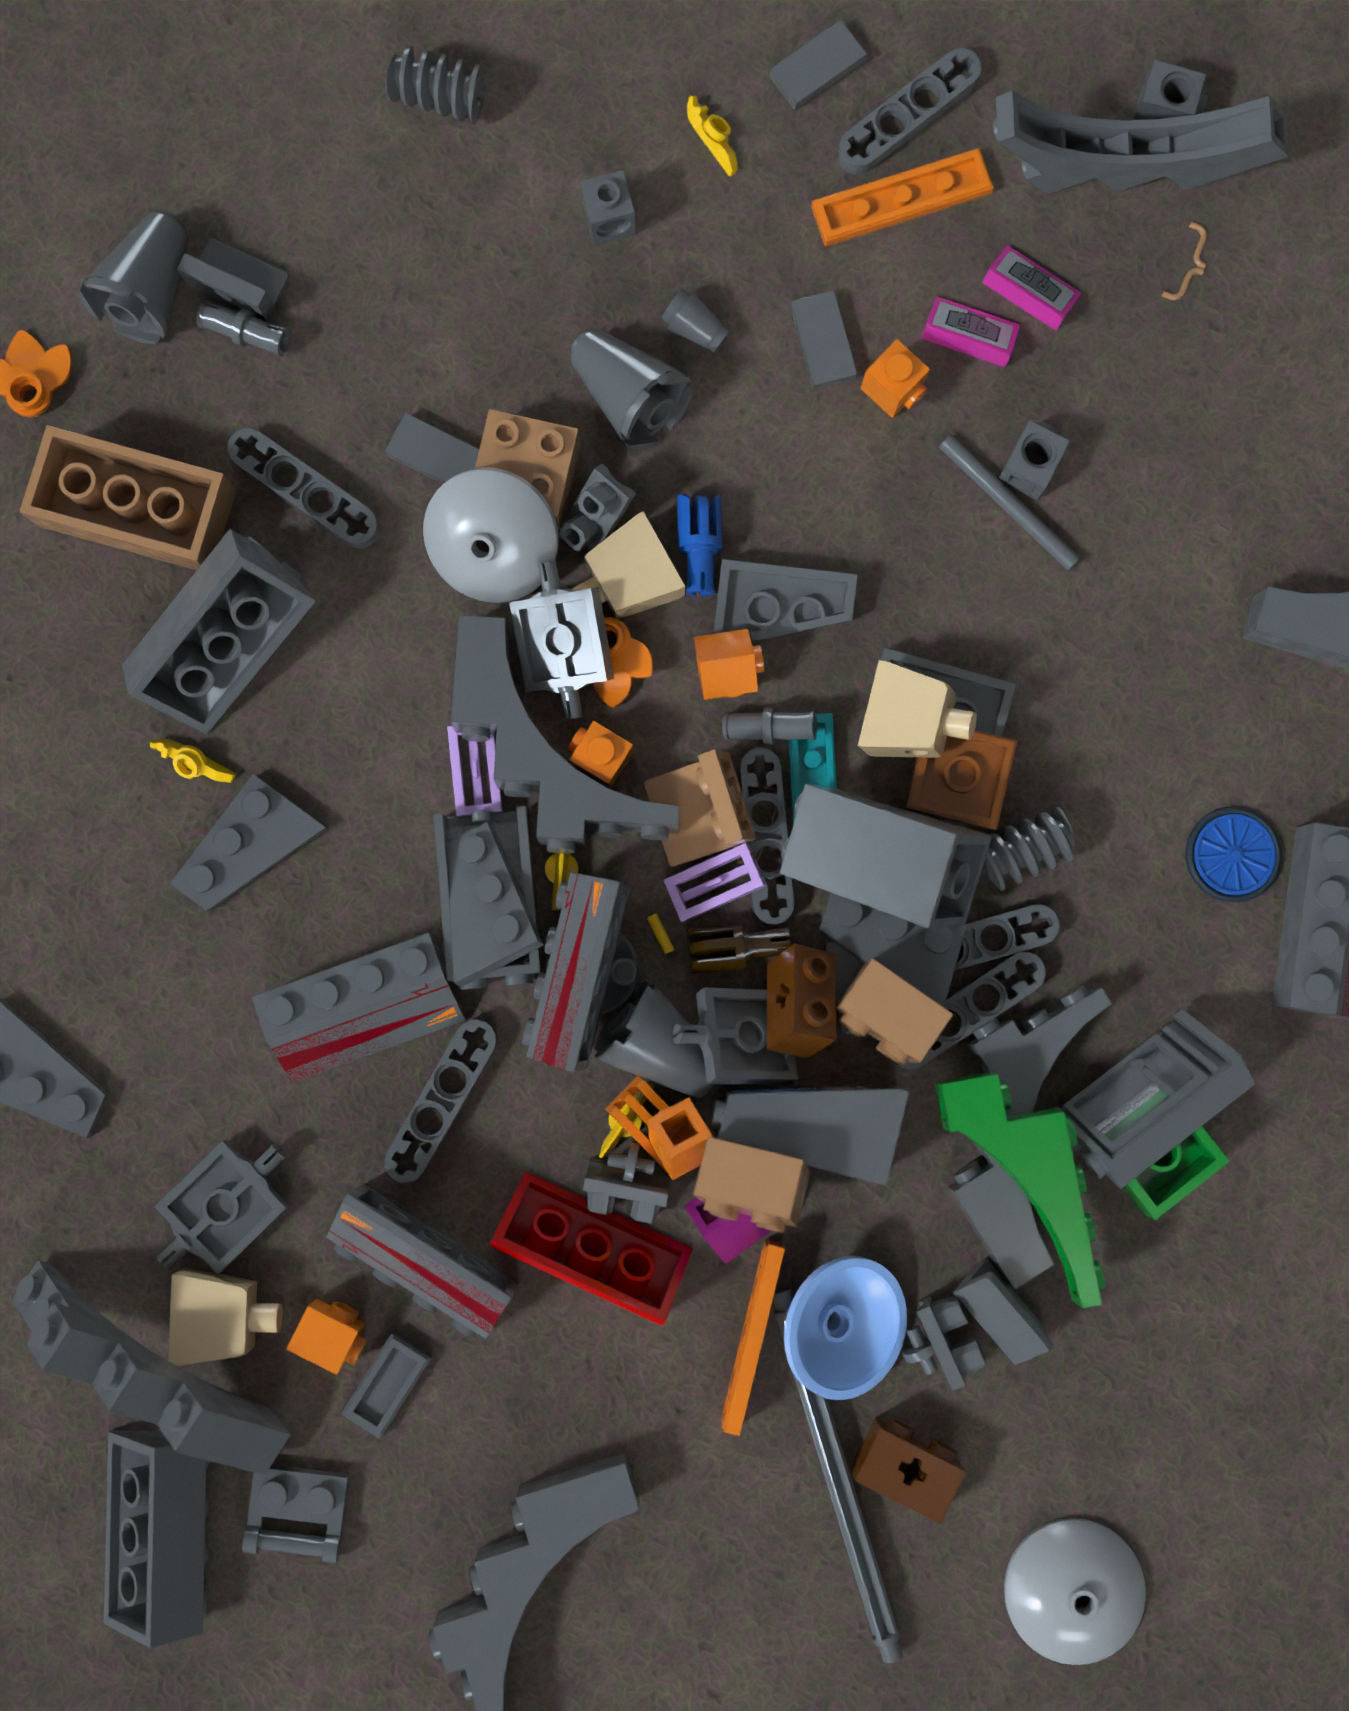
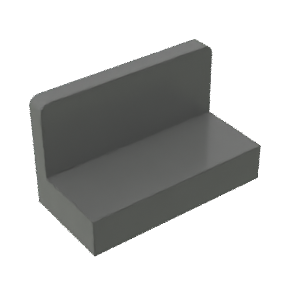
M213 238L208 240L199 260L184 253L177 267L178 272L189 287L239 310L246 309L252 311L256 318L267 322L289 281L287 272Z
M987 1259L977 1263L953 1292L1014 1365L1045 1354L1053 1346V1342L1046 1335L1048 1330Z

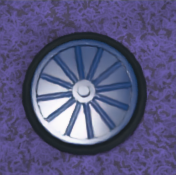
M1226 807L1212 811L1195 824L1186 844V863L1191 877L1203 892L1221 901L1240 903L1260 896L1273 884L1279 874L1282 863V849L1276 832L1263 817L1241 807Z

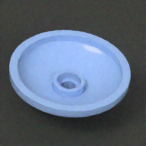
M844 1256L823 1264L803 1282L790 1305L784 1332L785 1351L789 1366L803 1386L827 1399L846 1400L858 1397L871 1390L887 1375L901 1351L907 1327L905 1298L896 1278L888 1269L875 1261L860 1256Z

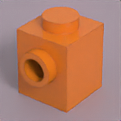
M896 339L866 370L860 389L889 416L894 418L904 406L910 410L928 390L924 383L930 368Z
M748 629L694 637L698 674L704 700L720 697L733 698L746 693L758 692L756 673L764 672V661L761 646H752Z
M595 721L592 722L588 730L581 727L567 749L573 753L569 761L575 769L610 790L634 753L633 744Z
M690 1098L674 1106L666 1107L655 1116L647 1119L650 1144L672 1180L701 1165L708 1137L713 1138Z
M316 1298L307 1306L286 1350L337 1375L346 1363L354 1366L367 1342V1339L360 1336L366 1323L357 1319L359 1313L351 1306L338 1301H334L332 1305H329Z

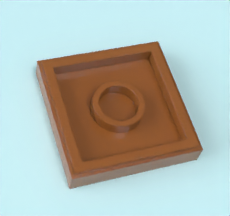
M976 730L971 740L947 736L941 757H917L904 809L990 831L997 830L1018 741Z

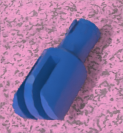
M688 494L677 495L678 551L687 557L686 595L695 597L696 592H700V597L712 596L715 594L713 556L722 550V496H713L709 506L706 495H695L691 508L690 535V497Z

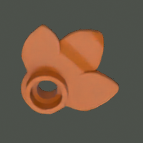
M19 330L8 347L5 360L0 359V396L6 397L7 403L12 410L24 417H36L49 408L53 392L63 386L71 374L72 356L68 346L61 344L45 351L40 343L26 331ZM36 389V396L31 401L25 402L24 394L26 391Z
M605 617L607 635L613 633L617 638L616 644L609 648L614 679L595 682L593 685L600 698L609 707L616 708L628 697L632 688L633 677L639 679L652 676L653 659L645 644L631 638L628 627L622 621L613 617Z

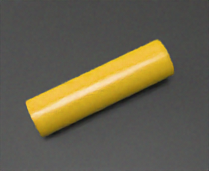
M658 914L647 917L664 955L674 951L675 949Z

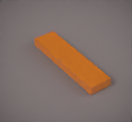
M976 148L813 200L811 208L824 246L826 247L990 195L994 187L981 150Z
M767 1239L763 1243L722 1412L721 1425L725 1433L740 1436L785 1251L783 1242Z

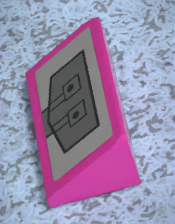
M1009 245L1005 247L991 265L982 282L1056 331L1081 295V292Z
M936 296L921 339L1005 368L1011 357L1020 325Z

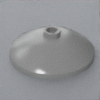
M490 467L473 468L460 472L448 479L436 491L426 509L423 536L430 561L439 575L450 586L470 598L484 602L503 603L527 596L541 585L537 564L556 560L559 534L553 511L543 495L531 483L512 472ZM476 541H485L489 546V552L479 550Z
M1066 1518L1051 1521L1038 1527L1018 1545L1007 1566L1004 1580V1597L1010 1620L1028 1646L1052 1661L1069 1665H1083L1098 1662L1113 1655L1130 1640L1143 1616L1146 1587L1143 1571L1138 1559L1128 1544L1118 1534L1108 1527L1091 1520ZM1082 1595L1089 1596V1603L1086 1607H1075V1601L1078 1597Z

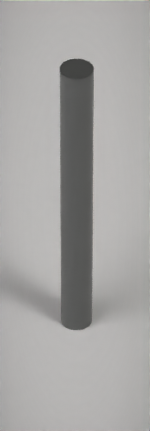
M952 434L942 442L939 448L1067 571L1081 558Z

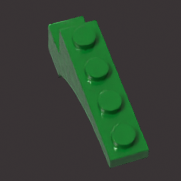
M987 1072L934 1082L943 1129L949 1132H961L991 1155L1015 1180L1035 1207L1052 1238L1062 1263L1072 1301L1082 1308L1102 1305L1099 1290L1105 1289V1279L1099 1261H1093L1090 1242L1096 1241V1233L1091 1215L1083 1211L1081 1194H1086V1181L1081 1166L1074 1165L1071 1147L1077 1146V1135L1072 1119L1065 1118L1064 1111L1057 1109L1006 1117L1005 1110L1011 1109L1010 1092L1006 1081L1000 1082L999 1076L996 1073Z

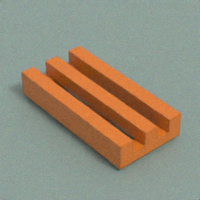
M636 1076L605 1110L667 1172L650 1144L649 1139L620 1111L627 1104L648 1126L647 1119L651 1118L652 1115L633 1097L638 1091L658 1111L669 1107L642 1078Z

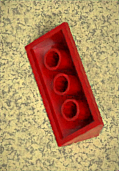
M526 1171L489 1244L492 1248L661 1326L666 1322L693 1248L615 1212L608 1214L590 1212L588 1210V1200Z

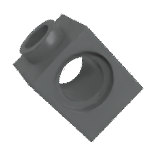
M1154 59L1143 80L1132 120L1164 119L1203 113L1208 96L1201 93L1206 74ZM1165 96L1173 97L1179 104L1170 102Z
M623 170L579 181L582 207L593 246L636 235L635 211Z
M1029 420L1021 432L998 479L1003 484L1038 500L1051 480L1070 440L1062 437L1061 432L1050 424L1043 422L1036 424ZM1025 451H1038L1043 456L1045 464L1035 465L1026 458Z

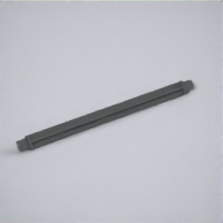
M791 1287L779 1289L774 1292L773 1296L776 1311L773 1313L775 1319H777L783 1342L786 1318L794 1299ZM794 1375L871 1628L874 1645L879 1647L884 1663L897 1662L903 1657L898 1641L901 1635L895 1623L828 1400L808 1390Z

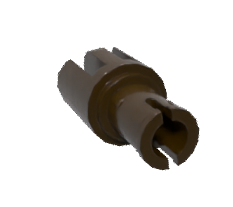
M739 923L686 929L689 940L699 941L688 946L689 956L695 959H705L690 964L691 974L745 969L746 964L750 963V959L778 956L791 946L790 940H788L790 936L788 927L747 932V928H742V924Z

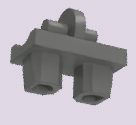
M600 464L594 468L561 525L563 527L559 532L560 537L575 551H580L585 547L591 551L612 534L618 522L628 510V506L636 493L631 488L617 482L611 476L608 468Z
M630 1143L628 1155L610 1152L608 1161L590 1158L583 1191H588V1210L590 1212L608 1214L613 1211L615 1197L633 1200L630 1217L636 1221L652 1224L661 1206L666 1207L671 1177L668 1173L655 1171L654 1160L637 1157L640 1146L638 1143Z
M932 1295L918 1300L920 1308L917 1309V1313L928 1338H924L919 1325L906 1330L912 1345L902 1352L905 1362L911 1364L920 1361L925 1374H932L938 1370L933 1355L936 1354L952 1391L966 1386V1376L985 1366L986 1356L976 1337L956 1345L953 1344L948 1331L968 1324V1317L962 1303L956 1296L934 1302Z

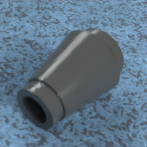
M683 289L677 293L661 317L669 325L667 330L705 349L707 348L713 353L729 333V330L723 326L720 320L694 292L690 295Z

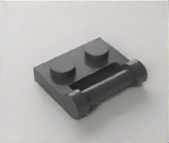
M271 1465L265 1475L254 1472L242 1552L258 1554L260 1550L320 1556L322 1557V1562L337 1564L341 1552L350 1474ZM265 1517L327 1524L326 1537L264 1530Z

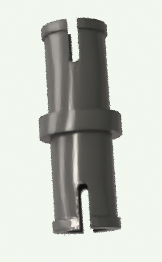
M207 299L204 300V304H200L197 310L196 323L199 328L208 329L230 337L236 345L246 347L250 344L273 352L278 356H283L284 352L286 353L289 348L291 330L287 327H281L258 319L252 311L241 309L238 312Z
M765 708L763 712H724L722 733L724 740H763L765 744H775L776 740H816L818 720L816 711H810L809 713L777 712L775 708Z

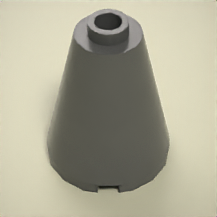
M168 212L149 213L83 281L78 295L82 305L94 318L101 322L102 318L106 316L117 324L114 332L141 343L155 344L158 343L160 337L164 338L169 329L181 276L177 267L184 253L186 254L189 236L181 220Z
M599 329L584 332L574 341L571 348L572 366L623 443L631 450L642 451L654 446L659 441L653 435L666 424L669 431H671L678 424L686 412L693 394V390L687 385V382H691V380L684 372Z
M646 979L638 982L627 999L630 1002L624 1006L619 1014L614 1010L606 1022L595 1044L594 1050L598 1053L594 1057L602 1063L698 1099L706 1094L714 1095L722 1084H707L704 1056L700 1045L675 1044L673 1038L677 1036L672 1034L675 1024H691L654 984Z

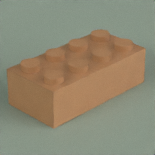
M46 425L19 512L42 528L197 570L223 537L237 489L223 473Z

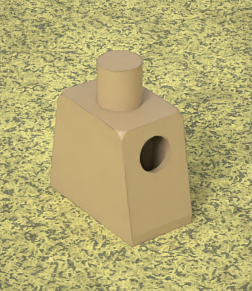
M644 511L634 516L586 554V566L592 578L571 589L578 591L599 587L601 604L606 601L616 619H621L685 596V585Z
M879 660L858 746L866 754L875 757L938 758L943 754L947 736L966 740L972 739L977 715L976 712L954 709L956 693L945 682L887 661Z
M183 1268L172 1274L168 1361L175 1366H182L246 1355L255 1347V1332H280L283 1317L282 1305L257 1303V1281L193 1268Z

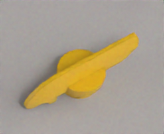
M690 96L687 104L690 123L729 176L734 175L738 171L736 154L728 144V136L731 133L729 124L718 115L712 114L708 117L706 114L709 110L706 105H699L696 96Z
M158 738L150 741V747L160 751L161 757L165 759L168 756L173 758L175 771L184 778L190 779L203 774L219 782L231 783L235 779V772L207 758L197 747L183 745L171 739Z
M555 853L549 857L545 865V875L554 884L552 910H562L556 908V898L561 882L569 881L570 872L578 874V863L570 854Z
M645 1081L653 1089L654 1086L648 1081ZM640 1091L633 1096L641 1105L647 1099ZM625 1104L620 1111L640 1130L642 1119ZM609 1115L611 1131L601 1146L599 1155L601 1159L615 1148L621 1137L631 1136L611 1115Z

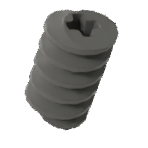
M409 44L406 46L402 56L395 54L392 57L386 75V96L389 101L395 103L401 98L403 104L409 107L415 106L418 102L420 109L426 112L431 111L435 107L437 114L444 117L452 111L454 119L463 122L467 119L468 115L471 124L475 125L478 121L485 89L482 65L476 63L469 76L466 75L465 61L459 59L454 70L451 71L449 70L447 55L442 54L437 65L434 66L432 65L431 51L427 49L423 51L420 60L416 61L414 46Z
M1059 806L1053 807L1051 816L1046 812L1038 813L1035 817V824L1028 818L1021 820L1018 824V831L1011 825L1006 826L1002 829L1001 838L994 832L987 834L992 836L981 874L988 882L992 881L1000 891L1006 889L1004 876L1009 874L1017 884L1023 882L1021 869L1024 867L1028 869L1033 877L1040 876L1039 861L1043 860L1050 870L1057 869L1055 857L1057 854H1060L1067 863L1074 862L1072 850L1075 847L1074 835L1064 811Z

